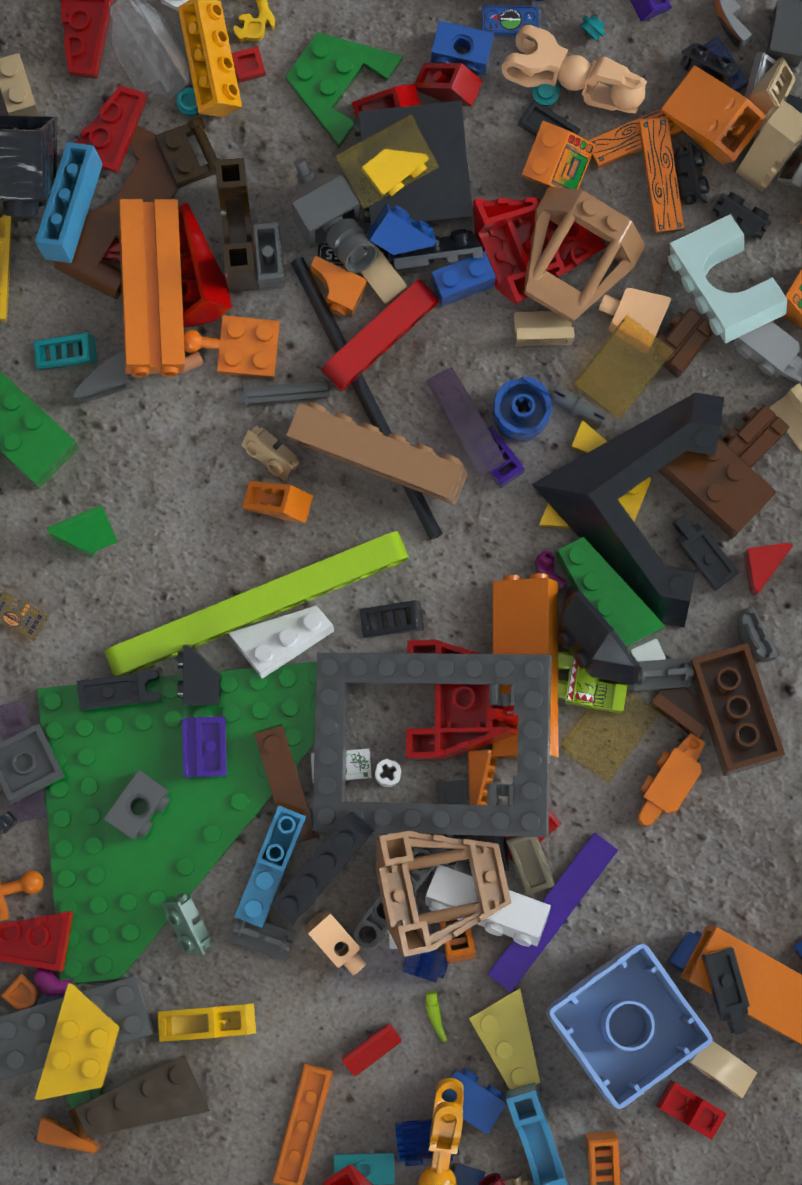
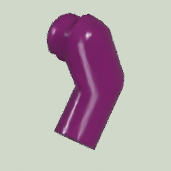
M546 550L542 551L535 560L536 573L548 574V578L557 581L558 593H560L567 581L555 574L553 563L555 557L553 553Z

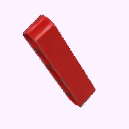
M418 279L331 357L321 368V372L340 391H343L437 305L440 299Z

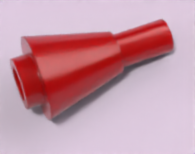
M498 706L487 710L486 716L488 719L498 720L511 728L518 727V715H514V706Z

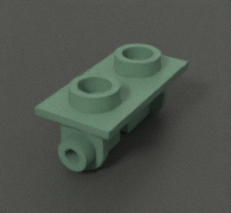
M184 892L175 897L176 902L161 903L166 912V920L173 926L181 949L186 955H204V950L211 946L209 942L211 937L202 920H197L195 923L191 921L199 915L191 896H187Z

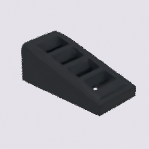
M418 600L359 609L363 638L424 630L421 603ZM406 609H411L413 624L408 625ZM396 610H399L401 626H396ZM383 612H387L389 628L384 627ZM374 613L376 614L377 630L372 628L371 614Z

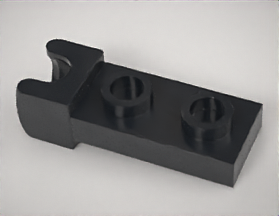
M147 671L77 681L80 711L161 702L162 696L159 693L147 691L148 683L157 681L160 678L159 672Z

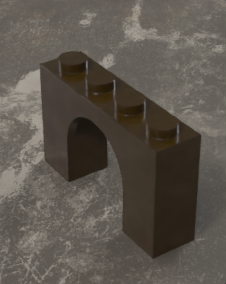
M244 158L215 160L224 244H222L224 269L228 291L257 290Z

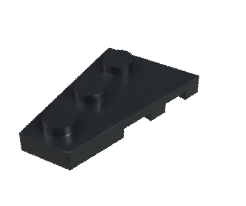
M466 229L455 230L451 232V235L441 238L435 236L437 242L432 247L396 255L389 253L391 262L396 270L430 265L436 258L454 262L459 261V257L465 254L473 253L474 259L484 257L481 244L473 232Z

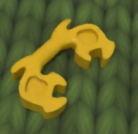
M256 0L259 11L258 18H253L251 14L239 16V23L244 24V27L241 29L235 25L233 28L234 35L240 43L245 41H261L265 36L267 23L270 25L271 30L275 29V18L269 9L267 0Z

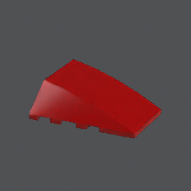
M525 197L524 200L497 198V200L484 201V198L474 199L475 237L481 244L483 252H486L496 276L495 288L516 305L528 297L523 294L527 264L530 260L531 236L535 226L534 215L541 199H536V197ZM549 220L541 255L558 227L551 220ZM573 222L546 271L559 278L606 248L604 240L578 223Z

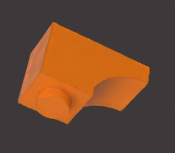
M315 256L310 266L311 273L322 281L328 291L327 305L330 307L329 310L338 316L345 317V315L353 318L367 289V279Z
M249 481L242 509L269 515L284 521L306 523L313 495L288 484Z

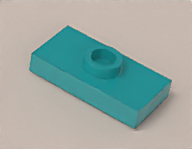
M394 1152L334 1154V1174L347 1165L352 1164L373 1185L395 1184Z

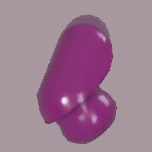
M38 968L33 975L35 984L47 996L65 995L68 983L74 984V980H58L49 969Z

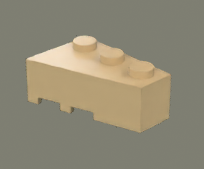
M785 100L779 108L773 106L763 119L764 122L758 129L759 132L753 139L755 142L736 170L739 176L760 192L766 189L802 141V113Z

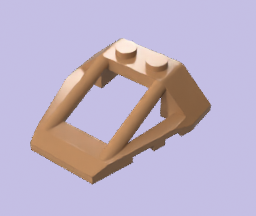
M548 187L535 210V226L531 236L530 244L532 246L530 260L527 264L523 294L573 323L635 267L645 244L631 219L587 192L578 189ZM549 220H551L558 227L541 255ZM573 222L578 223L609 242L582 292L546 271ZM613 259L620 262L599 285Z
M403 831L377 837L376 874L388 930L402 957L434 951L442 946V944L511 904L499 844L449 838L435 834H421L414 831ZM411 847L454 850L413 858ZM469 859L478 902L418 914L409 871ZM466 917L429 935V924Z

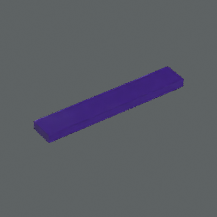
M594 832L555 883V886L552 887L542 900L543 903L549 904L551 907L538 945L527 947L512 940L487 975L511 993L618 850Z

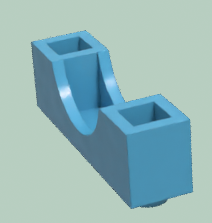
M536 1083L507 1091V1104L515 1128L521 1138L534 1185H569Z

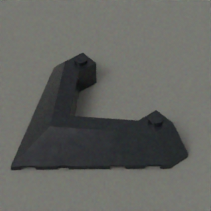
M695 392L531 484L579 538L584 537L658 619L666 625L685 628L695 570L665 565L618 499L685 451L716 455L724 397Z

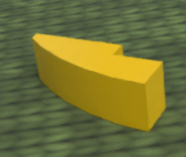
M254 1003L157 1012L159 1042L256 1034Z

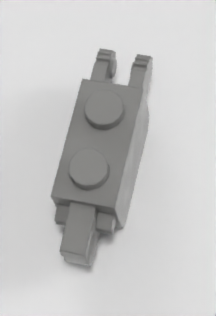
M771 321L736 338L733 342V345L736 346V351L744 358H751L757 362L759 369L766 375L775 376L777 379L782 375L796 384L802 383V359L797 355L800 351L799 342Z

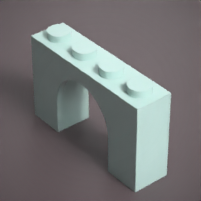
M731 214L671 242L670 255L668 256V261L673 271H678L682 276L681 280L685 290L688 293H693L698 310L701 314L706 313L710 319L709 325L716 336L720 335L725 344L787 313V298L773 277L737 293L720 291L707 281L706 275L713 266L744 251V234Z

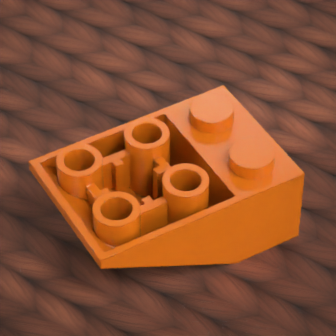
M695 65L660 109L721 165L736 160L758 131L766 116L749 99Z

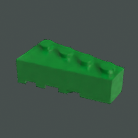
M584 537L557 551L555 557L570 585L579 589L614 629L627 648L658 633L665 627Z

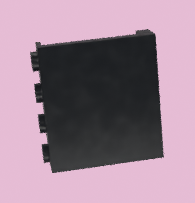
M461 101L358 111V119H353L355 137L360 136L361 148H356L358 166H364L384 149L426 154L429 158L424 163L427 169L414 179L409 175L402 181L404 187L392 197L388 193L382 197L365 174L364 177H359L361 194L367 195L368 204L363 206L364 223L370 222L371 227L385 204L393 208L395 205L400 206L410 214L409 218L417 223L419 220L429 222L473 217Z

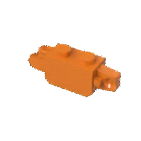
M690 733L677 748L671 749L670 752L665 750L655 764L659 767L655 776L648 775L640 787V790L644 792L640 797L644 804L636 817V821L640 826L649 827L655 823V820H657L661 813L666 815L678 810L702 772L700 763L697 762L705 745L702 739Z

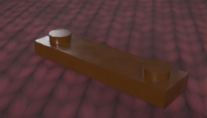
M279 724L254 732L276 807L278 808L279 805L307 816L297 843L316 838V832L312 831L313 822L283 725Z

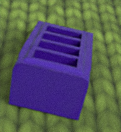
M492 425L468 440V443L500 489L524 473L525 468ZM491 436L493 438L492 442H490L483 448H481L478 445L480 442ZM498 445L500 450H498L489 457L485 454L487 451ZM504 454L506 459L494 466L492 461ZM510 463L512 468L501 475L499 470Z

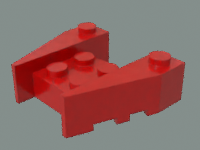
M436 639L407 640V653L480 654ZM435 684V728L406 729V758L415 761H445L517 735V730L511 727H499L498 720L487 718V710L498 707L489 705V685Z

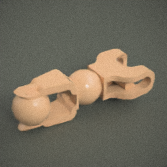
M532 25L522 26L516 35V46L524 54L511 53L502 64L504 77L512 82L525 87H535L540 84L555 86L557 80H559L560 84L567 90L578 91L583 89L582 96H584V102L587 105L610 111L619 110L636 114L638 107L645 99V85L647 81L643 77L630 72L627 67L604 56L599 57L597 61L594 60L592 66L581 55L567 56L568 49L561 47L549 31ZM600 82L612 84L611 88Z

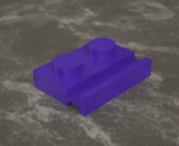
M226 717L182 718L183 777H227Z

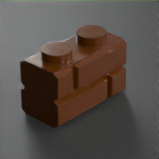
M689 308L685 314L679 311L669 324L673 328L667 336L662 333L652 346L655 349L652 356L653 360L678 378L714 334L709 321L703 319L692 308Z
M763 405L759 410L753 407L742 419L746 424L740 430L734 427L723 439L726 442V446L750 468L789 429V426L780 417H777L767 405Z

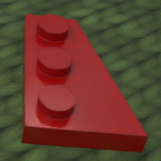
M120 85L98 111L99 115L90 126H86L80 133L81 136L75 143L94 145L103 163L101 169L116 174L119 173L147 102V94Z

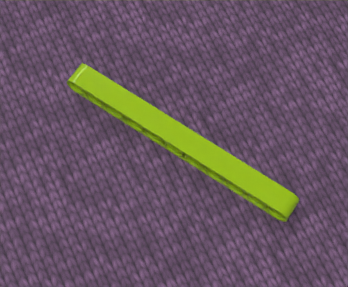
M394 531L106 649L104 655L113 676L133 674L177 656L178 651H183V645L191 644L194 648L228 635L229 632L245 628L403 563L409 559V555L399 532Z

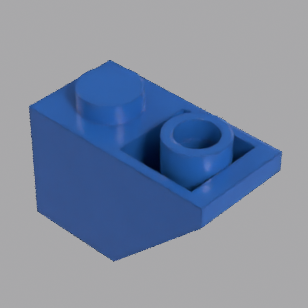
M385 204L368 230L369 240L393 255L432 247L437 242L433 233L434 229L422 220H419L417 223L410 219V214L397 205L393 208Z

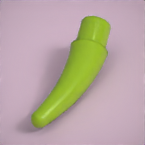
M437 991L425 992V1008L438 1037L445 1043L447 1042V1037L442 1025Z

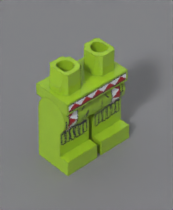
M558 652V669L570 671L568 681L558 680L559 699H564L565 704L623 714L627 692L626 683L591 677L584 668H580L576 664L571 652Z

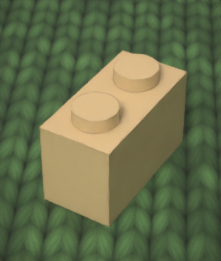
M17 53L0 58V89L8 114L14 116H40L20 54Z

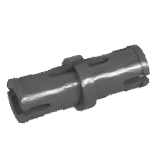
M559 384L551 396V402L553 401L572 412L571 415L573 417L579 416L597 426V428L601 427L608 412L587 402L586 397H578Z

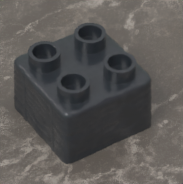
M0 115V201L3 202V215L15 217L38 215V207L46 205V197L51 193L57 174V117Z

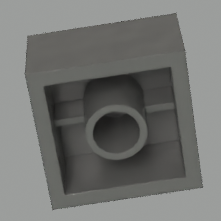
M298 158L294 161L298 171V183L292 201L293 220L310 248L324 242L328 231L338 221L348 218L354 219L356 222L360 221V203L342 174L314 173L311 168H308L304 158Z

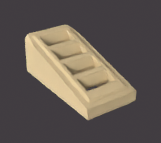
M783 57L774 63L750 95L752 103L765 115L773 106L779 108L783 101H786L796 80Z

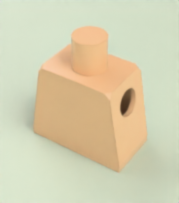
M626 288L621 300L605 294L598 310L614 316L609 327L612 333L643 353L648 354L672 298L634 288Z
M325 907L303 926L309 936L337 968L344 965L352 975H355L366 965L365 961L357 953L361 949L359 945ZM338 942H343V948L336 951L334 949L335 945Z

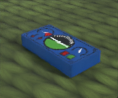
M483 5L482 30L494 33V36H516L519 29L524 25H532L539 28L538 6Z

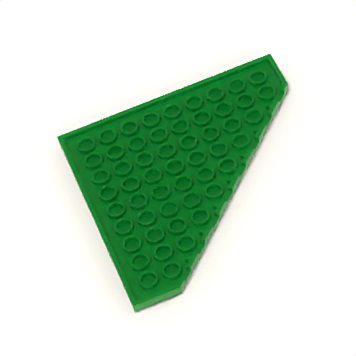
M317 662L282 665L263 679L254 668L218 671L221 674V703L219 705H183V698H178L177 693L178 680H183V674L161 676L157 681L148 683L147 691L159 693L162 696L161 702L80 711L77 685L37 688L40 726L65 775L64 778L45 787L54 912L59 914L74 911L64 971H59L60 980H74V983L121 979L168 922L165 917L166 912L161 903L176 902L175 897L184 892L187 896H190L247 825L264 807L273 794L254 732L282 724L295 767L315 745ZM225 716L227 777L184 778L182 718ZM140 770L170 791L167 797L171 800L161 814L156 812L150 822L153 826L143 839L138 837L135 841L104 818L137 771ZM138 799L132 805V811L135 815L144 814L148 808L147 802L144 799Z

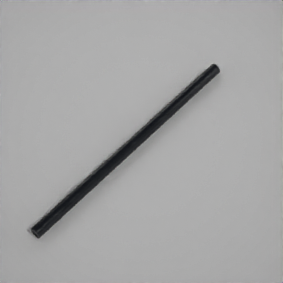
M298 257L291 262V265L335 353H337L347 343L304 257ZM361 374L351 385L371 424L379 428V431L388 437L392 432L363 374ZM403 486L429 540L441 536L443 533L423 494Z

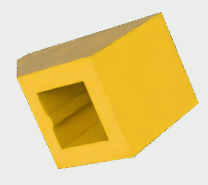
M384 149L366 163L361 170L382 197L387 193L392 197L404 187L402 183L404 179L409 175L414 179L427 169L424 163L429 158L426 154Z

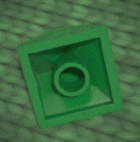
M102 505L46 527L48 533L57 544L92 558L95 557L97 550L118 542L109 517Z

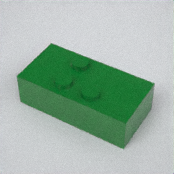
M0 371V453L40 489L79 447L68 433Z

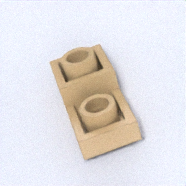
M375 244L378 250L376 260L367 269L361 271V273L385 305L388 306L409 287L378 245Z
M713 1041L688 1061L709 1079L716 1080L733 1095L743 1098L757 1074L755 1070Z

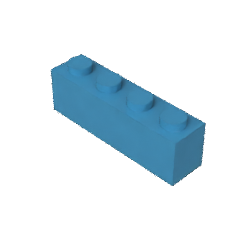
M66 143L35 240L45 260L72 263L103 165L94 145Z

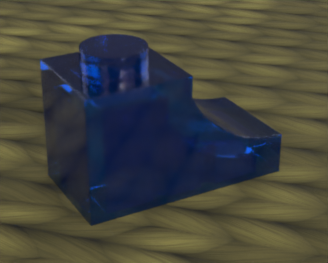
M434 950L407 956L402 972L436 983L438 977L444 978L449 962L444 960V953Z

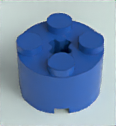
M521 377L507 381L496 394L492 411L493 422L497 429L509 439L528 442L540 435L546 428L552 413V402L547 388L536 379ZM525 405L527 407L526 412L519 413L517 411L518 408Z

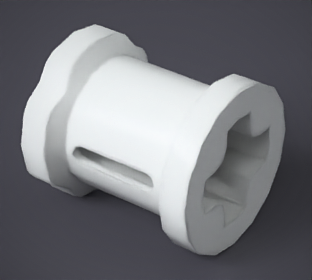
M389 759L382 760L377 764L375 779L383 787L390 788L395 786L401 778L400 765L396 761ZM384 766L388 769L394 768L396 770L393 773V780L390 781L387 777L384 779L380 777L383 774L382 768Z

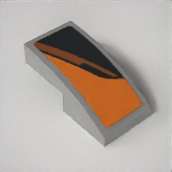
M714 0L715 11L721 27L731 43L740 52L748 45L752 35L737 19L741 6L735 0Z

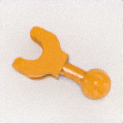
M444 1078L436 1086L429 1140V1151H433L431 1166L424 1169L421 1173L418 1185H457L456 1177L449 1169L451 1154H457L463 1124L464 1086L457 1079ZM447 1089H452L457 1093L456 1100L447 1102L442 1098V1093Z

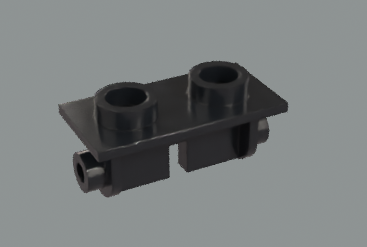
M693 43L681 52L684 56L680 65L684 66V70L689 72L694 65L703 71L708 70L710 71L709 75L730 88L735 81L731 77L742 70L741 67L734 64L732 59L718 56L710 52V49L702 44Z
M688 142L689 150L686 147H680L675 150L676 154L674 155L677 175L688 174L687 178L678 180L681 200H684L685 205L696 203L695 198H700L704 203H708L706 193L710 192L706 176L702 174L701 166L705 165L704 156L701 149H697L691 142Z
M730 191L729 195L722 193L721 197L725 198V201L723 203L717 201L713 208V211L717 213L716 216L723 218L731 214L735 221L739 216L743 219L739 225L741 231L753 239L757 237L761 240L766 232V229L762 228L764 223L768 226L772 223L767 220L769 214L756 206L753 210L743 205L745 199Z

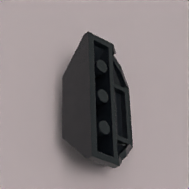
M574 586L568 587L559 618L557 638L560 645L572 653L576 664L580 668H584L591 677L632 685L637 683L639 673L638 661L634 656H631L626 645L584 594Z

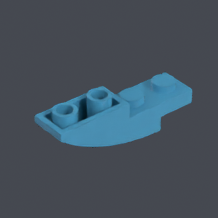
M278 805L234 917L263 928L271 908L270 905L276 897L307 816Z

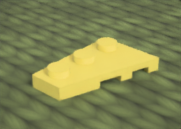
M518 988L468 1018L509 1090L534 1082L536 1085L540 1083L521 989Z

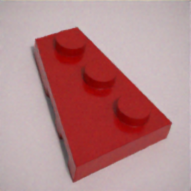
M60 0L68 73L71 76L98 79L114 0Z
M74 911L0 923V961L64 971Z

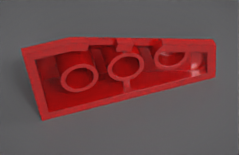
M183 203L178 207L183 327L186 328L214 322L231 309L232 305L226 280L189 204Z

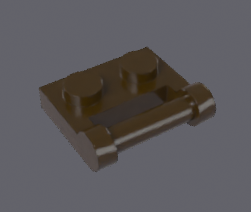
M200 117L190 120L185 125L155 135V141L177 188L215 175V160H221L217 158L204 130L206 126ZM195 135L207 164L199 165L187 137Z

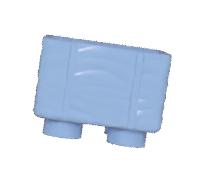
M644 943L631 945L621 951L610 961L597 968L570 990L563 993L562 996L554 1000L546 1010L550 1023L599 1093L617 1109L626 1107L637 1097L644 1094L646 1090L667 1077L712 1042V1036L706 1026L682 996L659 960Z

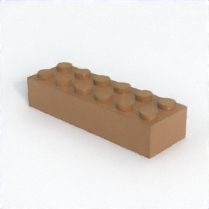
M309 401L307 406L299 403L286 434L297 445L456 506L468 476L460 459L445 453L443 458L436 456L437 454L433 452L432 448L417 443L416 447L410 446V443L406 442L404 437L394 433H390L387 437L379 431V428L365 422L362 423V426L356 425L357 423L345 414L336 412L335 416L330 415V412L326 411L325 407Z

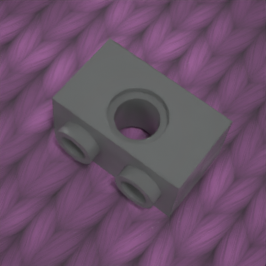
M138 770L104 819L135 841L138 837L143 839L153 826L150 822L156 812L161 814L169 804L171 799L167 796L170 791ZM138 799H144L148 805L147 811L142 815H135L132 811V805Z

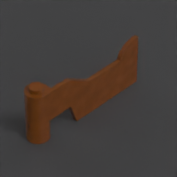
M138 125L132 138V152L138 162L118 195L112 202L87 214L72 263L54 261L55 269L115 300L122 294L121 270L104 262L103 258L115 238H119V200L143 199V202H154V199H172L179 189L176 187L155 141L156 134Z

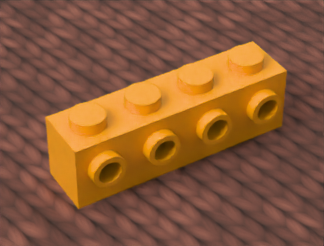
M188 0L178 7L198 113L223 118L242 108L222 4L218 0Z

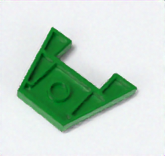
M317 32L285 77L287 83L337 147L340 148L354 127L353 121L334 109V107L363 67L383 80L388 81L403 61V56Z

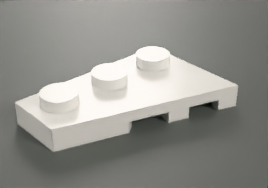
M316 605L229 632V636L263 679L334 632V627Z

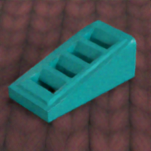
M88 332L33 341L37 370L97 363L95 337ZM81 343H82V346H83V355H82V351H81ZM69 344L73 345L74 357H70ZM60 345L62 359H58L57 346ZM45 347L50 348L51 361H46Z

